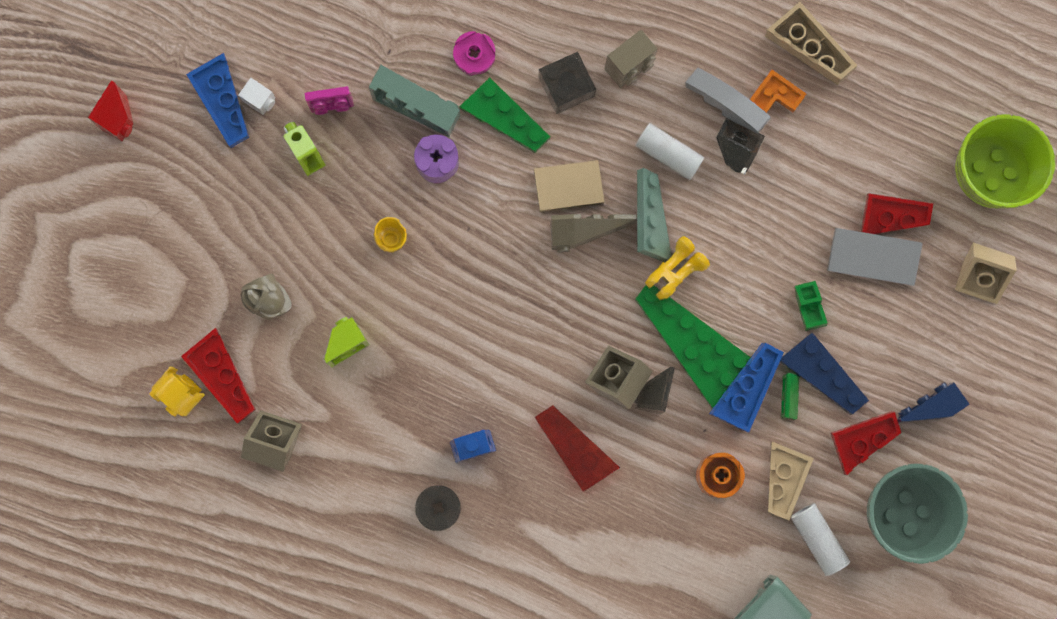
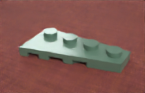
M642 168L637 170V252L665 263L672 255L658 174Z

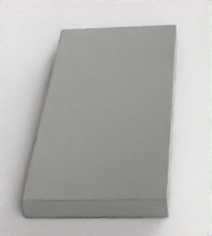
M835 228L827 271L914 286L923 243Z

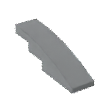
M697 68L685 82L686 88L704 96V102L722 110V116L757 134L770 120V115L733 87L700 68Z

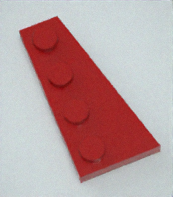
M214 328L181 356L237 424H240L256 410L217 328Z

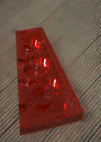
M554 405L534 417L582 492L620 468Z

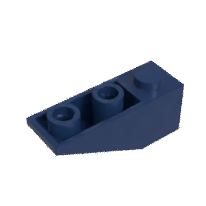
M943 382L934 388V394L931 396L926 394L916 400L917 405L912 409L908 406L898 413L900 417L897 420L898 423L948 418L954 416L970 404L955 382L949 384Z

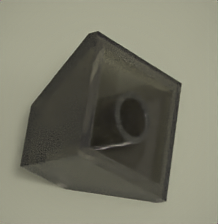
M726 118L716 139L725 164L733 171L741 172L745 175L755 159L765 136L760 133L757 134Z
M669 367L646 382L634 401L636 403L635 409L659 415L666 411L675 370L674 367Z

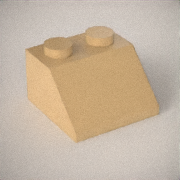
M973 242L963 261L955 290L998 304L1017 271L1015 256Z

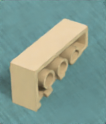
M801 2L796 4L766 31L765 37L836 85L846 79L857 67V64Z

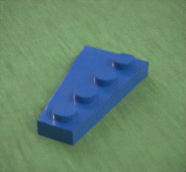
M222 53L187 73V77L229 147L232 148L248 139L249 134L225 54Z
M761 343L709 414L749 433L784 352L767 343Z

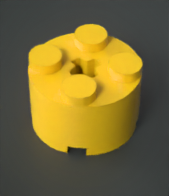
M169 367L152 386L149 394L156 401H162L167 406L165 408L166 411L172 416L176 417L178 414L182 417L187 416L205 394L200 393L202 389L186 374L178 375L176 374L178 369Z

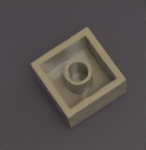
M640 30L607 55L604 69L620 88L625 84L630 86L636 81L638 74L641 72L646 73L654 66L653 62L656 59L655 56L658 49L646 34Z
M608 345L585 383L596 393L630 409L651 376L652 371L641 360Z

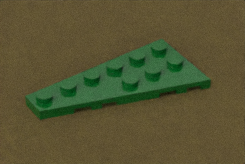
M645 285L635 298V301L657 329L661 338L669 346L670 351L697 386L701 395L710 405V408L713 409L751 357L671 297L659 300L656 294L660 289L653 285L649 288Z

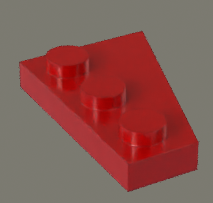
M868 193L861 232L878 234L930 225L934 203Z
M894 411L831 432L844 475H848L857 465L865 462L875 451L883 448L902 433Z

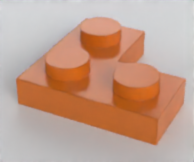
M771 70L749 100L766 113L775 101L793 113L807 93L774 70Z

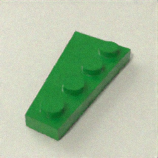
M490 77L459 106L460 110L473 115L477 120L490 125L494 130L507 135L511 140L534 153L551 137Z

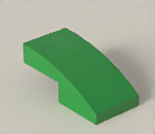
M816 281L795 285L796 299L805 331L826 327L828 322L821 304L822 297Z

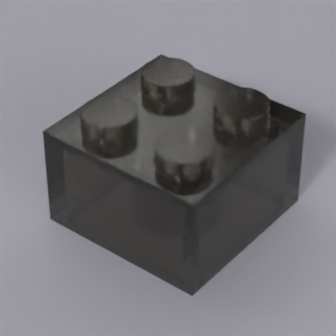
M578 52L546 65L538 71V78L556 114L595 97L596 87Z

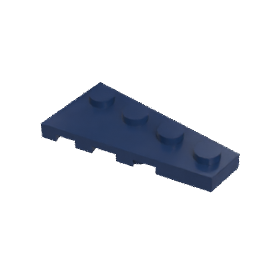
M813 332L783 355L780 360L781 364L787 366L799 377H802L812 387L822 392L828 399L850 415H853L869 401Z

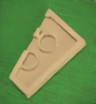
M771 442L768 513L787 521L790 520L814 458Z

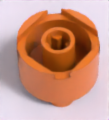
M715 453L701 460L696 470V480L699 488L703 493L713 498L731 497L742 487L745 479L743 466L734 456L728 453ZM719 469L725 475L720 481L715 476L716 473H719Z

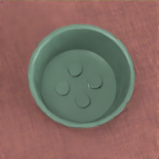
M926 464L903 465L888 472L878 481L867 503V521L875 539L887 552L910 563L924 564L934 562L950 554L962 540L968 522L967 503L960 487L947 473Z

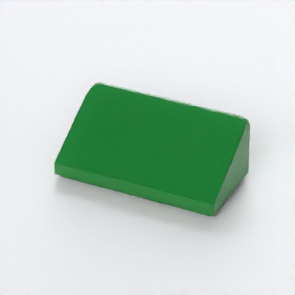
M787 373L782 377L781 419L796 420L798 418L799 376Z

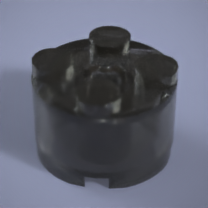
M434 485L420 493L415 504V513L419 522L424 527L433 531H442L452 527L458 521L461 514V502L458 495L452 489L442 485ZM442 502L444 512L435 514L433 504Z

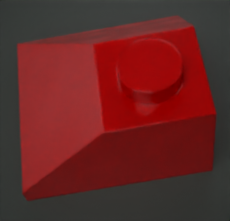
M111 80L88 118L100 130L123 141L124 138L131 134L134 123L127 95Z

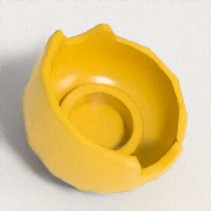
M385 217L376 224L373 236L376 245L381 250L394 253L400 250L406 243L407 233L406 228L403 227L399 219Z

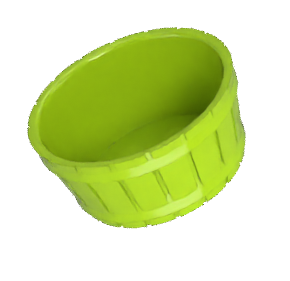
M994 115L976 124L964 138L956 158V178L966 196L981 206L995 209L1020 207L1038 199L1046 191L1045 189L1049 187L1055 171L1054 150L1052 145H1050L1048 137L1033 122L1016 115Z

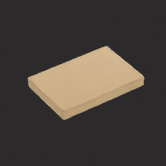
M598 160L534 169L540 212L604 204Z

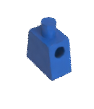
M481 430L450 441L456 463L496 451L490 430Z

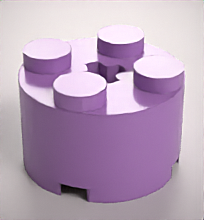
M443 135L423 137L415 149L414 159L416 168L425 180L431 183H443L457 172L459 166L458 151L454 142ZM436 156H440L438 162H434L433 160Z

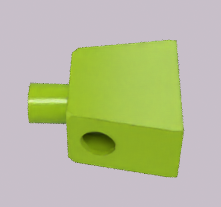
M295 122L286 124L284 126L286 134L283 137L306 175L309 176L326 166L302 125L297 126Z

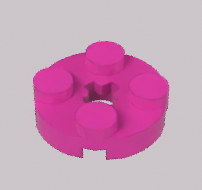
M476 31L466 32L455 42L453 49L454 62L466 75L483 74L495 62V45L486 34L476 33ZM471 49L480 51L477 58L469 56Z

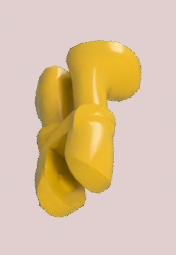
M681 236L677 240L674 254L665 263L662 262L645 282L649 288L657 284L660 278L667 283L656 294L659 300L667 299L675 292L676 287L694 271H705L710 266L707 257L700 252H696L676 273L672 272L679 263L695 250L692 241L685 236Z

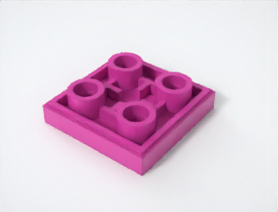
M348 86L304 93L311 112L316 115H324L329 110L335 109L338 112H344L349 110V107L354 106Z

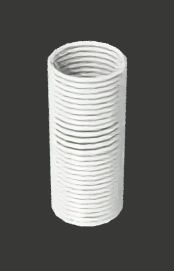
M651 123L648 124L636 143V147L645 151L651 157L653 156V158L658 159V161L660 160L661 163L691 180L704 160L701 154L693 151L690 147L679 142V140L677 141V139L672 138V136L670 137L666 132L660 130L657 126L655 127V125L653 126Z
M810 504L791 516L790 519H792L801 536H803L804 541H806L807 546H809L808 548H810L825 576H830L850 564V560L846 553H844L841 545H839L840 543H838L835 535H833L834 533L828 527L816 504Z

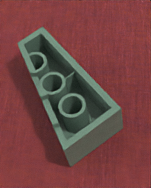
M380 65L369 86L374 101L447 137H450L461 116L460 109L454 102L439 98L437 94L425 90L383 65Z

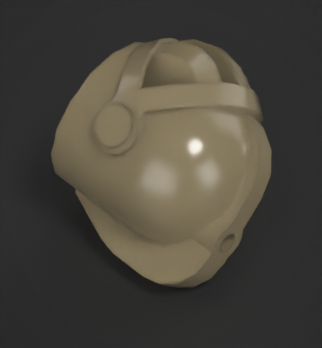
M273 274L253 280L241 289V300L245 308L264 319H273L284 315L291 308L292 303L287 292L276 281Z

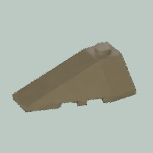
M581 214L551 215L552 250H557L558 253L569 252L570 249L636 224L637 215L614 214L609 215L608 219H603V216H600V214H593L586 217V219H581Z

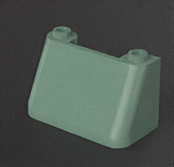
M770 574L763 582L765 589L759 588L756 596L734 619H810L812 613L777 576Z

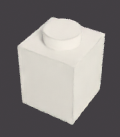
M252 78L249 79L238 95L244 103L262 115L266 111H270L275 104L273 92Z

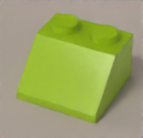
M352 317L340 319L335 323L336 327L332 328L324 358L330 367L336 366L370 345Z

